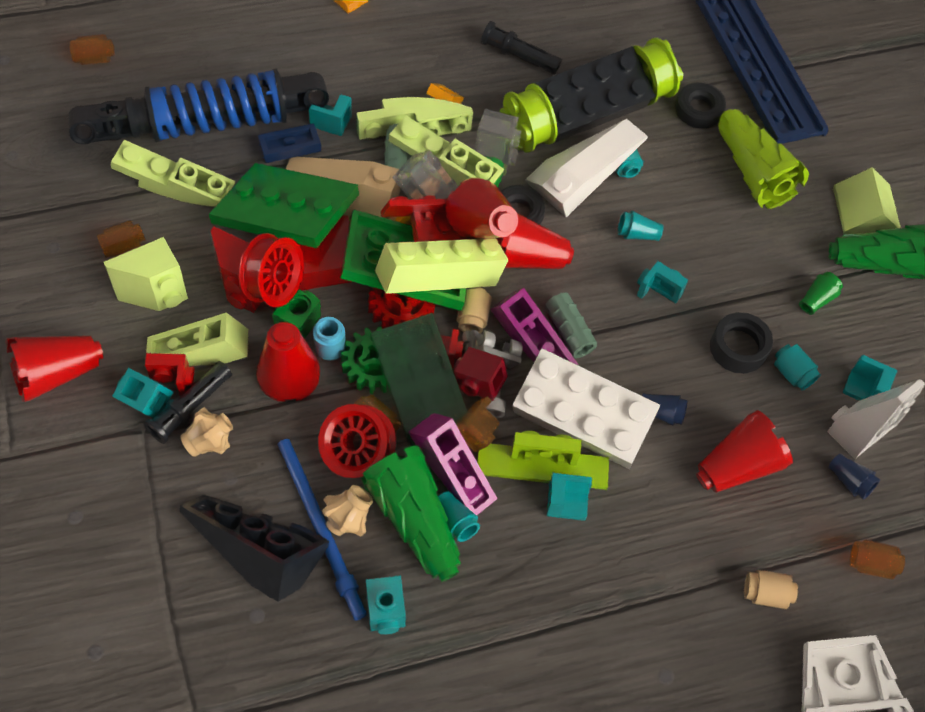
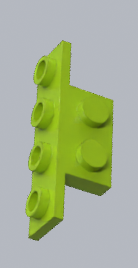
M523 431L522 433L515 432L512 446L479 443L477 463L485 476L550 483L552 473L591 477V488L603 490L608 488L609 457L580 454L582 440L573 439L569 435L545 436L535 431Z

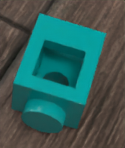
M128 368L124 376L119 379L112 397L154 418L165 408L164 404L170 400L174 392Z

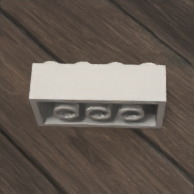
M541 348L512 407L515 414L558 435H569L573 439L582 440L581 446L603 457H609V460L630 470L660 405Z

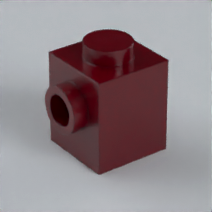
M468 347L463 357L458 358L454 366V375L459 390L466 395L472 397L479 396L494 401L508 377L503 357L472 347Z

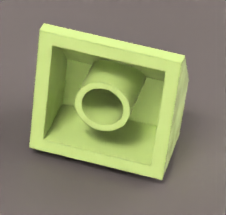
M164 237L104 262L118 301L161 311L166 308L176 307L182 301L188 299L180 266Z

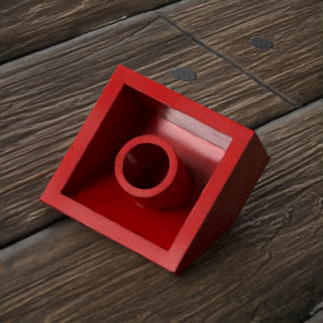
M213 226L210 232L227 300L237 309H246L254 313L261 302H252L244 296L238 277L240 260L249 242Z

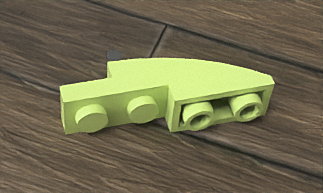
M402 97L382 99V109L357 113V133L359 140L386 136L389 126L399 124L405 116H408L438 136L462 133L471 130L473 110L471 107L434 98Z
M405 116L389 134V142L410 154L413 164L459 186L461 185L459 183L469 178H482L494 184L504 172V168L459 140L454 139L450 143L408 116Z
M123 140L111 161V169L139 180L138 187L162 196L197 205L215 207L234 187L236 182L181 157L178 162H175L126 140Z

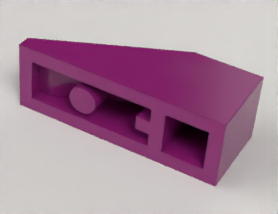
M525 288L513 291L490 309L506 333L513 340L522 343V350L533 362H535L542 348L578 365Z
M433 413L408 432L415 445L420 446L426 456L425 461L445 487L473 513L478 515L498 499L453 418Z

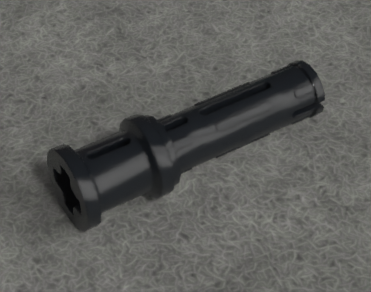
M493 21L487 24L481 37L482 44L486 45L488 43L500 49L504 55H509L510 53L554 75L562 62V58L517 38L516 32H507L497 27Z
M218 361L178 399L168 400L164 404L165 408L152 420L147 419L144 422L145 428L157 441L165 444L169 440L168 436L181 424L186 425L189 422V414L210 397L227 379L232 377L231 370L223 362ZM209 381L212 382L200 394L194 397V395L201 388H203ZM170 418L171 420L163 426L162 424Z

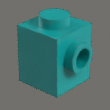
M401 576L367 579L366 594L370 631L378 630L379 634L398 632L399 628L405 627L406 624Z

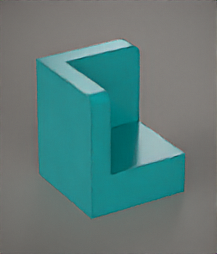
M340 94L334 107L326 105L322 108L311 105L309 108L310 124L314 123L316 129L338 136L343 135L352 117L351 97Z
M861 355L850 371L843 393L860 401L891 389L898 370L865 355Z
M552 473L548 489L547 516L586 520L588 494L592 486V478Z

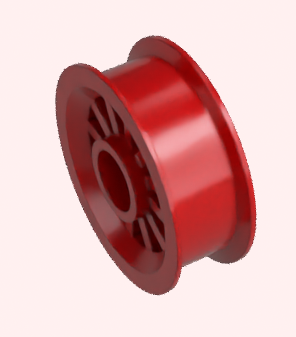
M262 233L253 238L246 246L239 264V284L244 296L252 302L264 301L271 307H281L287 304L297 293L304 272L302 250L295 240L288 237L278 239L273 234Z
M359 404L343 405L333 410L322 423L318 436L319 452L326 466L337 475L345 478L363 477L362 473L369 467L395 453V429L387 415L375 407ZM357 433L362 438L359 449H356L353 445V438Z

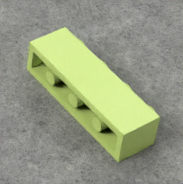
M496 238L385 243L375 272L385 293L490 287L497 285L508 262V258Z

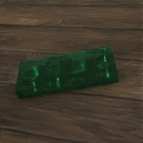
M433 313L370 334L409 447L416 445L408 432L433 413L453 418L464 439L476 436Z

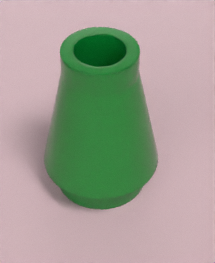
M831 272L817 275L804 298L799 302L800 308L805 313L813 315L818 309L840 296L841 289L843 288L841 280Z

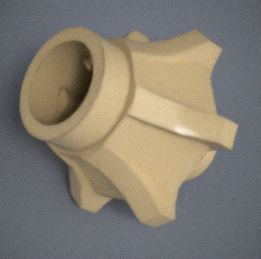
M204 407L195 413L192 425L186 432L181 434V441L193 457L207 452L222 454L230 447L228 436L229 432L233 430V426L224 413L219 415L212 414Z
M352 485L341 494L327 495L324 498L327 506L322 512L328 517L326 526L333 534L341 536L343 533H354L361 537L366 533V516L369 507L373 503V499L365 489Z

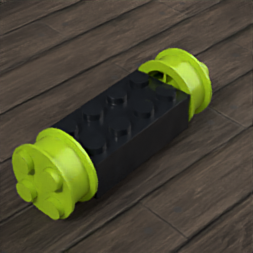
M652 38L643 47L633 45L538 81L535 84H529L525 91L521 93H506L503 99V108L500 109V116L503 123L508 126L515 149H521L529 153L538 144L545 143L551 145L640 110L646 105H652L661 96L669 98L676 95L679 90L680 81L683 80V72L677 64L670 43L660 38Z

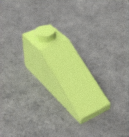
M226 312L147 337L146 353L186 354L189 366L215 365L218 361L225 364L248 357L249 329Z

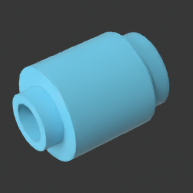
M334 317L320 319L313 328L315 352L324 360H336L341 357V351H345V328Z

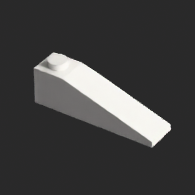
M626 118L546 159L525 181L562 215L567 217L647 139V135Z
M918 379L860 400L851 408L844 405L831 417L835 422L827 432L856 459L898 425L909 412V407L914 404V399L920 394L925 383Z

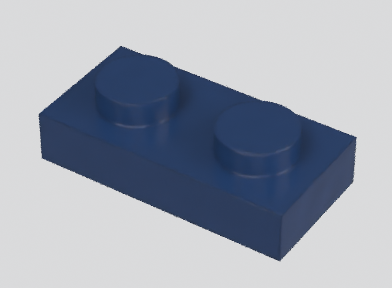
M314 123L258 135L265 163L322 151L321 142Z

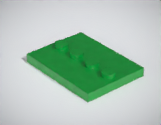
M254 163L209 213L211 224L258 235L270 233L278 239L288 237L300 245L317 248L358 197V184Z
M353 209L349 222L341 279L384 290L375 272L385 243L414 242L412 226ZM466 288L401 292L396 294L461 311L465 304Z

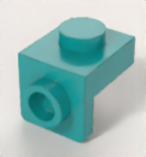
M657 261L651 270L646 268L637 281V284L640 285L637 296L643 299L651 288L672 302L677 303L683 295L688 279L677 270L670 269Z

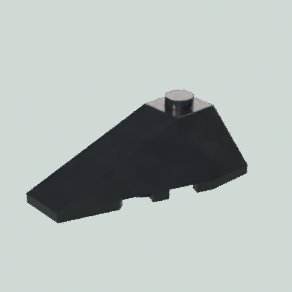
M202 495L180 505L179 512L252 587L278 602L302 588L329 546V540L304 526L291 523L288 528L273 523V516L264 513L260 517L242 513L243 509L239 505L207 495Z

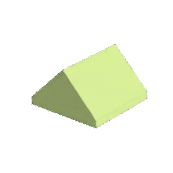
M873 167L834 185L833 190L843 234L876 232L879 229L901 228L890 184Z

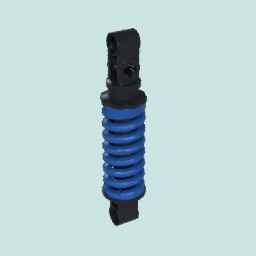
M277 68L258 73L259 80L255 74H248L246 77V88L242 79L237 75L231 79V90H229L227 82L223 78L216 80L215 88H212L208 80L201 81L200 90H196L192 82H187L185 92H181L179 87L174 84L170 86V94H167L165 86L145 87L144 97L140 99L126 97L125 100L106 101L100 104L72 108L68 114L69 136L75 143L84 145L99 141L119 140L126 137L140 138L141 134L145 135L148 133L152 134L155 142H160V140L169 139V134L172 138H178L181 128L184 129L188 136L195 134L196 126H199L200 130L205 134L210 132L211 124H215L218 131H224L227 121H230L234 129H239L241 127V115H244L247 124L253 127L256 125L257 112L260 113L264 124L271 123V116L273 123H287V113L309 110L311 105L325 107L329 101V94L321 74L309 72L281 77Z

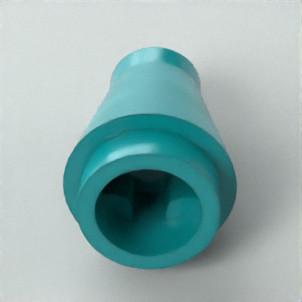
M630 211V213L623 212L618 223L617 233L622 235L624 239L659 241L663 233V224L648 219L634 211Z
M450 491L439 495L438 497L449 520L446 522L453 538H456L459 542L472 538L480 529V524L477 522L478 516L455 498Z

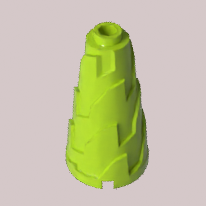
M730 109L720 116L718 124L720 135L733 153V159L743 173V179L751 190L752 197L761 208H763V204L767 209H772L787 203L798 194L795 187L799 183L804 188L809 172L805 165L798 161L783 144H778L765 129H761L747 114L744 115L740 110Z

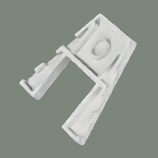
M876 635L810 641L803 645L802 712H864L887 709L888 712L914 711L908 699L903 698L895 682L897 677Z

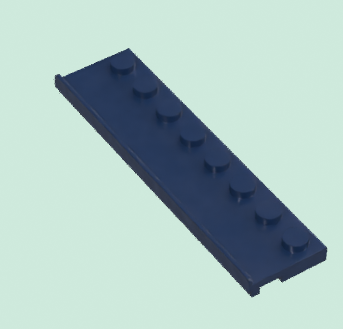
M696 0L766 130L778 144H784L819 135L826 136L829 129L756 1Z

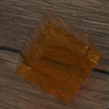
M488 396L476 401L456 424L467 445L475 452L490 445L495 439L492 433L500 425V422L486 409L492 401Z

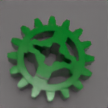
M367 327L365 328V335L361 336L355 332L353 333V342H345V351H341L342 373H347L348 383L357 381V390L359 391L364 386L369 387L370 394H373L375 388L380 387L383 393H386L387 385L390 384L392 387L397 388L398 378L405 380L406 369L410 367V359L408 358L409 348L403 347L402 337L394 340V331L390 330L385 335L382 334V328L378 327L376 333H371ZM359 353L358 363L355 364V357ZM396 357V364L392 368L391 363L393 362V358Z

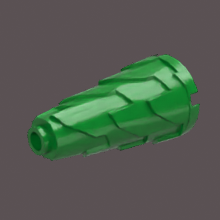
M925 224L905 225V228L879 229L876 232L844 234L841 237H837L835 242H830L829 259L834 260L835 265H843L844 268L874 270V273L903 275L904 278L925 279Z
M411 446L404 448L407 455L406 458L398 456L395 452L369 467L362 473L363 477H360L383 515L385 517L388 516L404 544L408 543L424 571L430 574L433 579L439 577L440 581L444 582L459 573L457 567L461 564L459 559L460 552L446 522L449 520L436 493L438 488L425 461L426 456L420 446Z

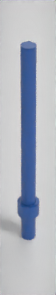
M290 439L281 440L278 443V447L315 532L329 540V546L325 554L337 580L335 582L337 591L341 598H345L354 620H360L367 616V613L357 592L359 590L354 575L349 574L331 531L326 526V520Z

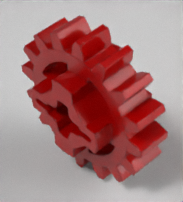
M374 287L373 291L369 292L368 313H373V322L382 321V330L392 327L394 334H397L399 329H403L405 335H409L410 328L420 332L422 324L428 326L431 317L434 316L435 305L433 303L396 293H385L384 290Z

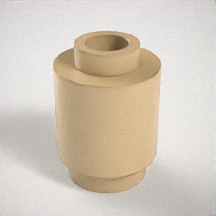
M475 287L466 290L465 304L461 311L458 310L457 315L458 328L462 332L476 330L481 334L483 328L487 326L492 297L484 288Z
M764 570L747 573L744 584V598L752 600L753 604L788 609L790 603L794 604L796 602L798 585L793 582L791 575Z

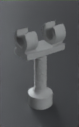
M484 330L483 334H477L475 340L476 349L503 357L505 367L510 369L521 363L520 356L523 348L521 342L511 339L510 343L505 342L502 351L493 349L496 341L494 333ZM501 391L498 392L494 401L485 398L480 400L479 413L482 416L488 418H501L505 416L506 401L500 398Z

